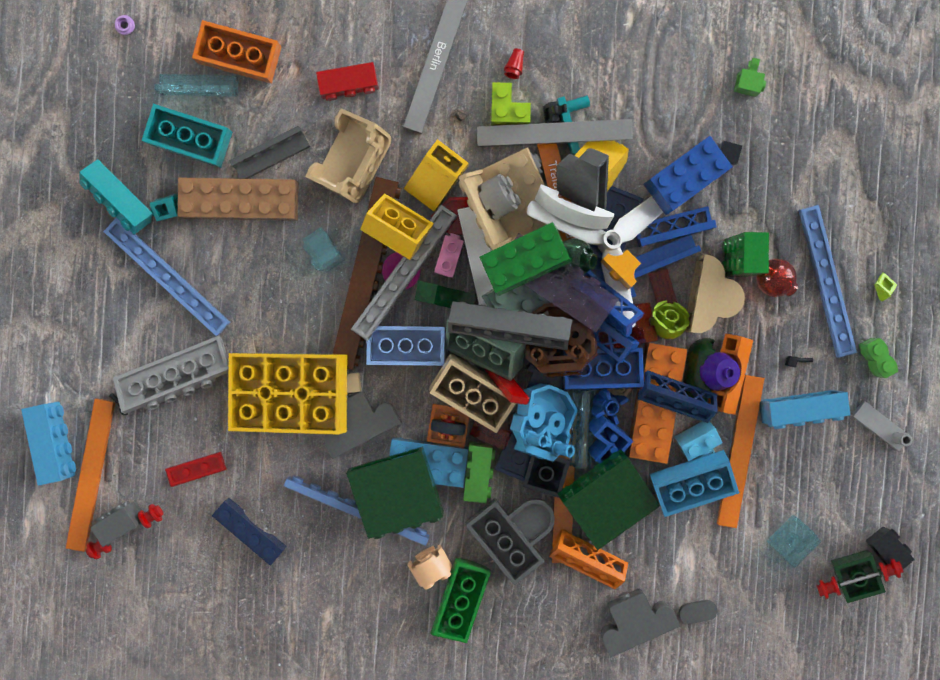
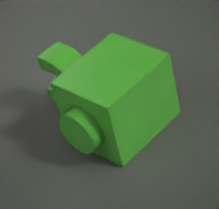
M752 58L748 63V68L738 72L733 92L756 97L764 91L766 86L765 74L757 72L760 59Z

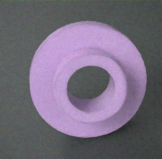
M122 15L115 20L117 32L122 35H129L133 32L135 24L132 18ZM128 23V27L123 29V24Z

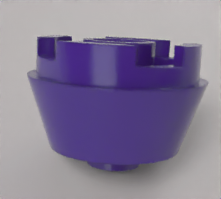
M723 352L708 355L704 365L700 366L701 380L710 389L715 391H721L735 385L740 377V368L737 362Z

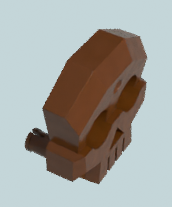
M573 301L543 304L532 314H545L547 316L565 317L572 320L568 350L526 344V359L534 364L546 377L582 375L587 364L597 356V341L593 337L595 326L594 312ZM574 333H579L577 338H572ZM563 351L567 354L566 356L560 355Z

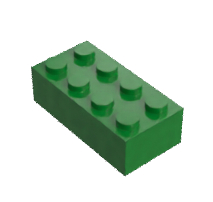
M553 222L479 257L495 293L499 296L572 262Z
M743 232L725 239V242L722 243V253H725L724 261H722L725 277H751L769 273V232Z

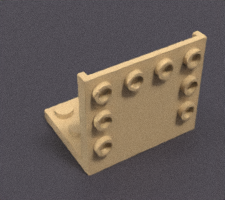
M528 148L484 169L459 176V186L463 192H466L469 199L467 200L468 206L475 212L477 216L476 223L485 234L484 240L489 248L491 247L492 250L511 242L515 235H526L547 225L527 215V207L531 201H535L540 185L545 186ZM501 174L504 178L508 176L513 183L511 189L514 194L519 196L521 204L518 205L516 210L495 220L492 218L494 213L491 209L486 210L480 199L479 192L482 190L478 188V185Z

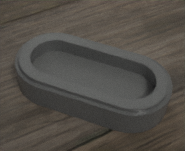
M711 600L686 603L679 609V617L686 624L712 620L718 613L717 606Z

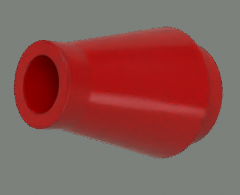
M513 49L504 67V75L506 77L519 79V76L522 75L523 50Z

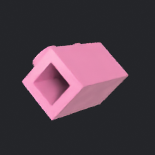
M450 233V236L445 235L434 273L449 278L454 277L464 241L460 240L461 236Z

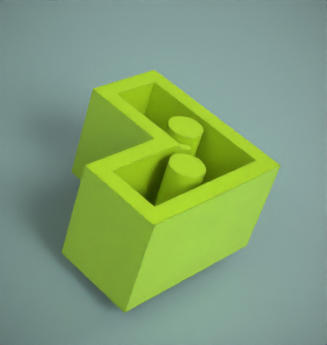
M492 82L491 126L530 124L531 103L511 102L512 83Z

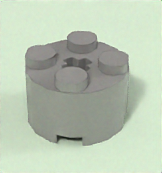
M501 174L478 185V188L482 190L479 192L480 199L485 209H491L494 213L492 218L495 220L516 210L518 205L521 204L519 196L514 194L511 189L513 187L511 179L508 176L504 178Z

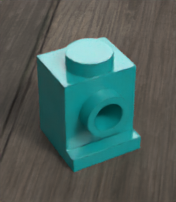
M177 193L156 199L150 203V211L153 213L152 216L155 217L156 222L178 216Z

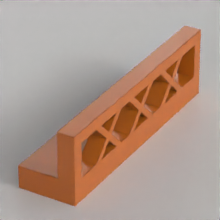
M564 530L560 531L557 545L550 550L549 557L613 589H617L625 582L628 562L602 549L597 550L594 545ZM564 538L570 541L572 547L563 544ZM580 547L585 548L589 555L582 554ZM596 556L603 557L605 564L600 563ZM615 563L621 566V572L616 571L612 564Z

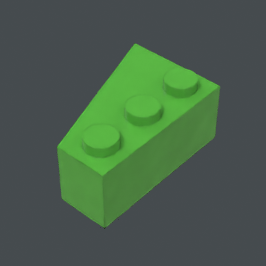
M469 441L463 501L486 503L487 498H491L492 487H489L488 484L489 479H493L494 468L490 467L491 460H495L496 450L493 449L491 443Z

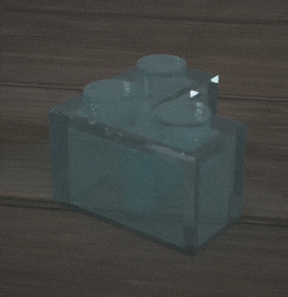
M320 227L302 239L305 243L303 248L313 258L310 261L316 270L327 273L345 261L324 228Z

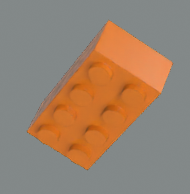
M202 20L192 59L204 66L272 84L282 47L277 40Z

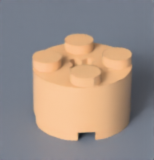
M438 545L436 549L434 546H431L415 556L416 560L413 563L411 560L408 563V567L417 583L425 590L431 588L434 582L440 579L445 580L451 575L452 564L441 545Z

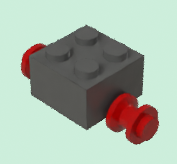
M126 501L95 520L96 524L90 527L97 538V542L90 541L87 543V555L97 560L101 558L103 551L105 553L111 552V542L140 524L148 529L152 526L151 522L154 520L157 522L162 521V509L158 505L151 504L148 506L149 510L144 512L137 501L132 503Z

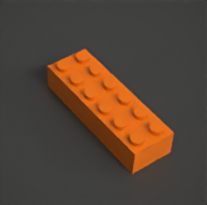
M645 342L643 353L644 373L648 370L682 382L687 349ZM651 379V384L659 386L655 380ZM667 385L671 391L677 392L673 386ZM637 388L629 433L633 442L627 448L626 455L630 458L667 464L676 412L638 400V392L642 388Z

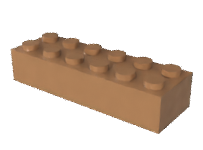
M178 178V217L183 219L298 221L299 183L296 180Z

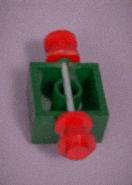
M864 550L831 560L838 581L836 582L835 577L832 576L830 582L824 583L822 580H819V585L816 586L820 597L824 596L825 599H829V594L832 593L840 596V588L846 602L850 603L885 593L881 577L883 576L884 581L888 582L889 577L893 575L901 578V573H904L900 561L896 562L894 558L887 565L881 562L878 563L879 569H877L873 555L869 550Z

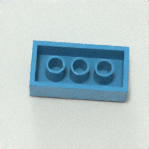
M838 390L764 399L760 401L759 406L762 423L767 424L768 427H774V429L786 428V424L803 426L805 422H812L814 424L824 423V419L839 421L844 420V416H850L848 392Z
M60 402L21 409L37 485L54 483L75 476L76 465L72 461V446L68 442V428L64 424V409Z
M397 437L391 439L389 456L423 446L435 484L464 487L468 447L465 446L463 448Z
M724 450L650 474L664 517L739 494L730 461Z

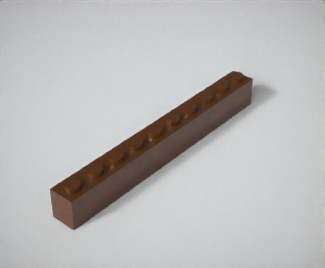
M376 177L367 212L384 193L395 200L400 199L402 188L399 187V182ZM363 231L333 354L347 355V369L354 370L355 366H359L361 356L358 355L359 349L363 348L365 339L353 332L351 328L372 301L373 292L378 290L379 281H376L378 273H382L384 263L381 262L382 255H386L388 246Z

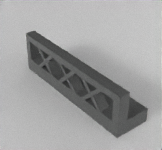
M296 126L229 160V162L236 169L240 179H248L309 148L310 145L302 129Z

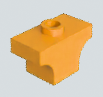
M628 250L620 256H612L608 253L602 259L601 263L610 271L609 275L615 281L619 280L628 290L637 282L634 278V272L641 263Z

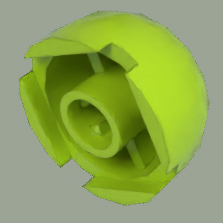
M658 302L651 312V328L656 335L664 339L680 337L690 324L688 319L689 313L679 303Z

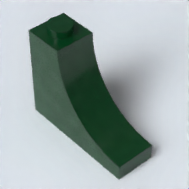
M418 281L414 300L451 308L452 302H466L467 304L474 305L476 294Z

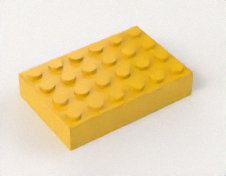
M229 353L228 431L337 435L346 433L347 355Z

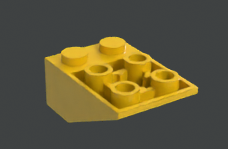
M437 139L411 176L404 190L435 212L459 180V176L468 168L469 163Z

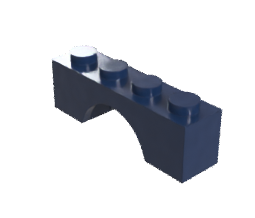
M230 498L226 499L212 515L214 519L270 566L287 547L273 534L261 530L252 523L244 513V510Z

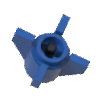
M603 389L594 396L592 414L595 418L607 415L617 425L619 421L615 414L619 411V404L623 405L629 402V399L623 395H610L609 390Z

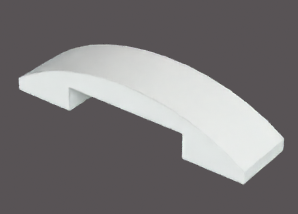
M542 184L535 197V201L546 211L561 220L580 227L607 229L614 217V213L596 207L593 212L558 197L559 191Z

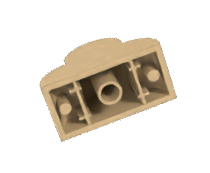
M701 255L696 257L687 307L690 322L685 330L687 333L706 332L715 325L717 318L732 317L744 305L745 295L742 287L736 281L725 278V270L722 263L713 256Z

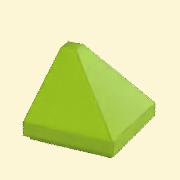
M884 272L881 273L874 284L879 300L884 301L889 298L897 286Z

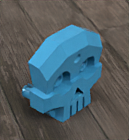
M543 383L524 389L523 391L530 398L529 402L526 405L518 404L517 414L514 413L510 427L517 440L514 450L552 462L560 455L571 458L575 453V448L573 445H568L571 437L569 431L578 409L569 393L550 384Z

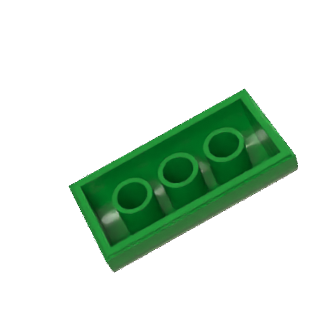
M455 559L430 632L431 635L463 643L468 642L491 574L489 568L468 559Z

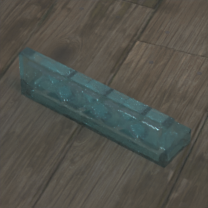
M159 74V84H155V91L161 95L238 96V77L235 75Z
M573 390V402L578 412L571 426L570 445L574 446L575 453L570 458L569 466L580 469L592 466V456L588 449L593 444V434L589 430V422L594 418L592 406L596 390Z

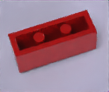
M374 62L316 72L320 95L326 101L336 100L338 96L344 95L345 97H354L356 93L360 92L371 94L379 89Z

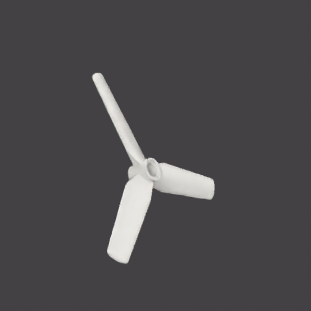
M651 196L621 217L612 230L605 232L602 229L580 227L561 220L546 211L536 201H531L527 207L528 216L545 224L553 222L558 230L585 243L598 245L599 250L603 253L602 259L608 253L612 256L622 255L621 244L634 239L663 213ZM607 239H610L613 245H610L607 242ZM602 264L605 282L633 304L631 289L628 290L619 280L615 281L609 275L610 271ZM610 300L612 306H621V302L618 300ZM623 311V315L629 320L634 316L632 311Z

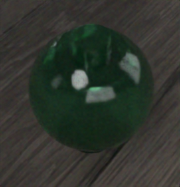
M570 238L563 241L572 261L558 268L563 275L576 278L585 275L590 269L596 267L597 255L593 254V250L587 242L578 238Z

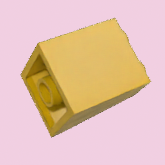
M615 141L586 142L574 156L579 158L589 148L609 155L608 192L627 162L629 149Z

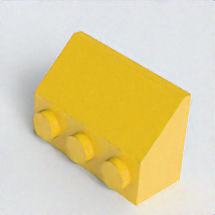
M384 193L366 213L360 230L411 260L424 242L434 223Z

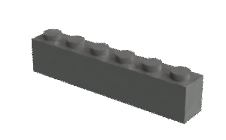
M452 302L448 320V332L568 350L572 320L565 317H552L545 314H532L525 311L472 305L466 302Z

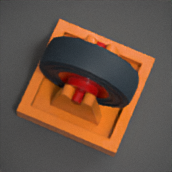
M433 403L427 442L464 448L469 417L452 406Z

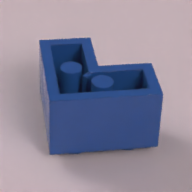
M604 415L599 418L594 417L587 425L592 434L597 437V440L587 451L598 463H602L612 453L620 449L625 452L633 442L623 429L615 425Z

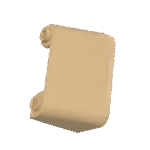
M341 108L334 120L335 127L339 130V133L323 164L317 162L312 164L305 177L353 203H358L363 198L390 147L391 136L376 123Z

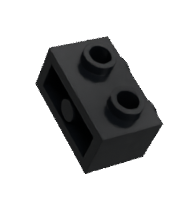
M882 527L866 540L885 565L890 564V560L894 558L896 562L900 561L904 569L915 560L911 555V549L898 540L900 536L893 529Z

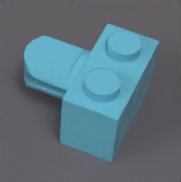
M702 421L674 436L681 452L688 461L696 457L700 458L715 453L713 448L723 443L716 428L710 421L708 423Z

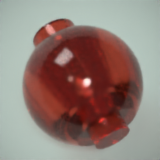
M770 259L769 273L756 276L760 290L771 297L792 296L798 289L796 271L788 261L783 259Z

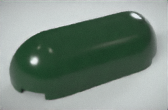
M702 338L690 346L683 383L709 391V387L700 378V366L704 365L708 355L715 353V349H712L715 342L714 339ZM685 391L689 397L694 398L690 392Z

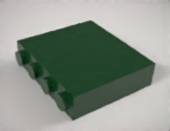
M423 446L351 467L346 473L368 539L373 537L374 539H380L385 534L391 532L397 534L402 532L404 528H417L425 522L435 523L443 517L444 510Z
M621 449L612 453L609 458L595 465L592 470L581 475L575 482L564 487L558 493L566 508L597 550L660 507L629 458Z

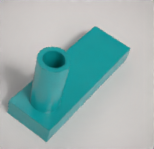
M588 95L566 101L565 96L556 100L557 106L567 105V113L560 114L561 122H572L570 112L590 107ZM578 142L568 143L570 154L575 155L580 150Z

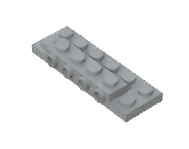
M216 336L114 377L113 381L121 412L126 414L141 407L154 410L162 402L172 403L180 395L189 396L195 393V389L211 387L212 383L217 381V377L228 373L229 360L222 338Z

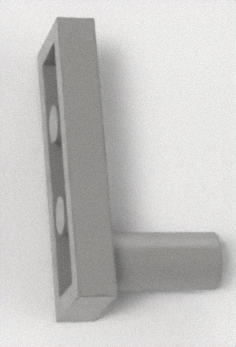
M862 401L851 415L896 451H900L903 446L912 444L913 439L909 434L866 401Z

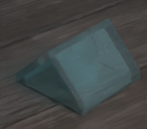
M794 514L767 540L794 569L821 543L817 535Z

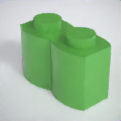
M869 338L859 344L860 353L868 360L869 369L874 376L888 378L898 372L897 363L889 355L888 347L881 338Z

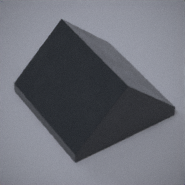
M561 455L553 462L531 456L523 487L560 498L558 493L563 489L571 460Z

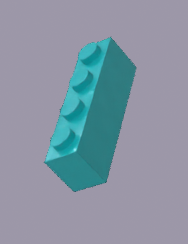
M98 159L79 172L80 185L85 190H89L93 194L94 199L99 204L102 203L107 208L108 213L112 217H116L126 231L130 230L135 235L152 222L153 213Z

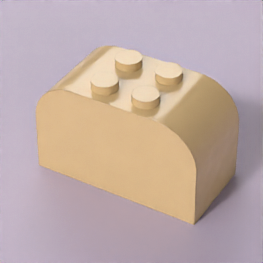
M454 354L448 356L429 386L430 394L495 433L499 431L516 404L509 402L487 373Z

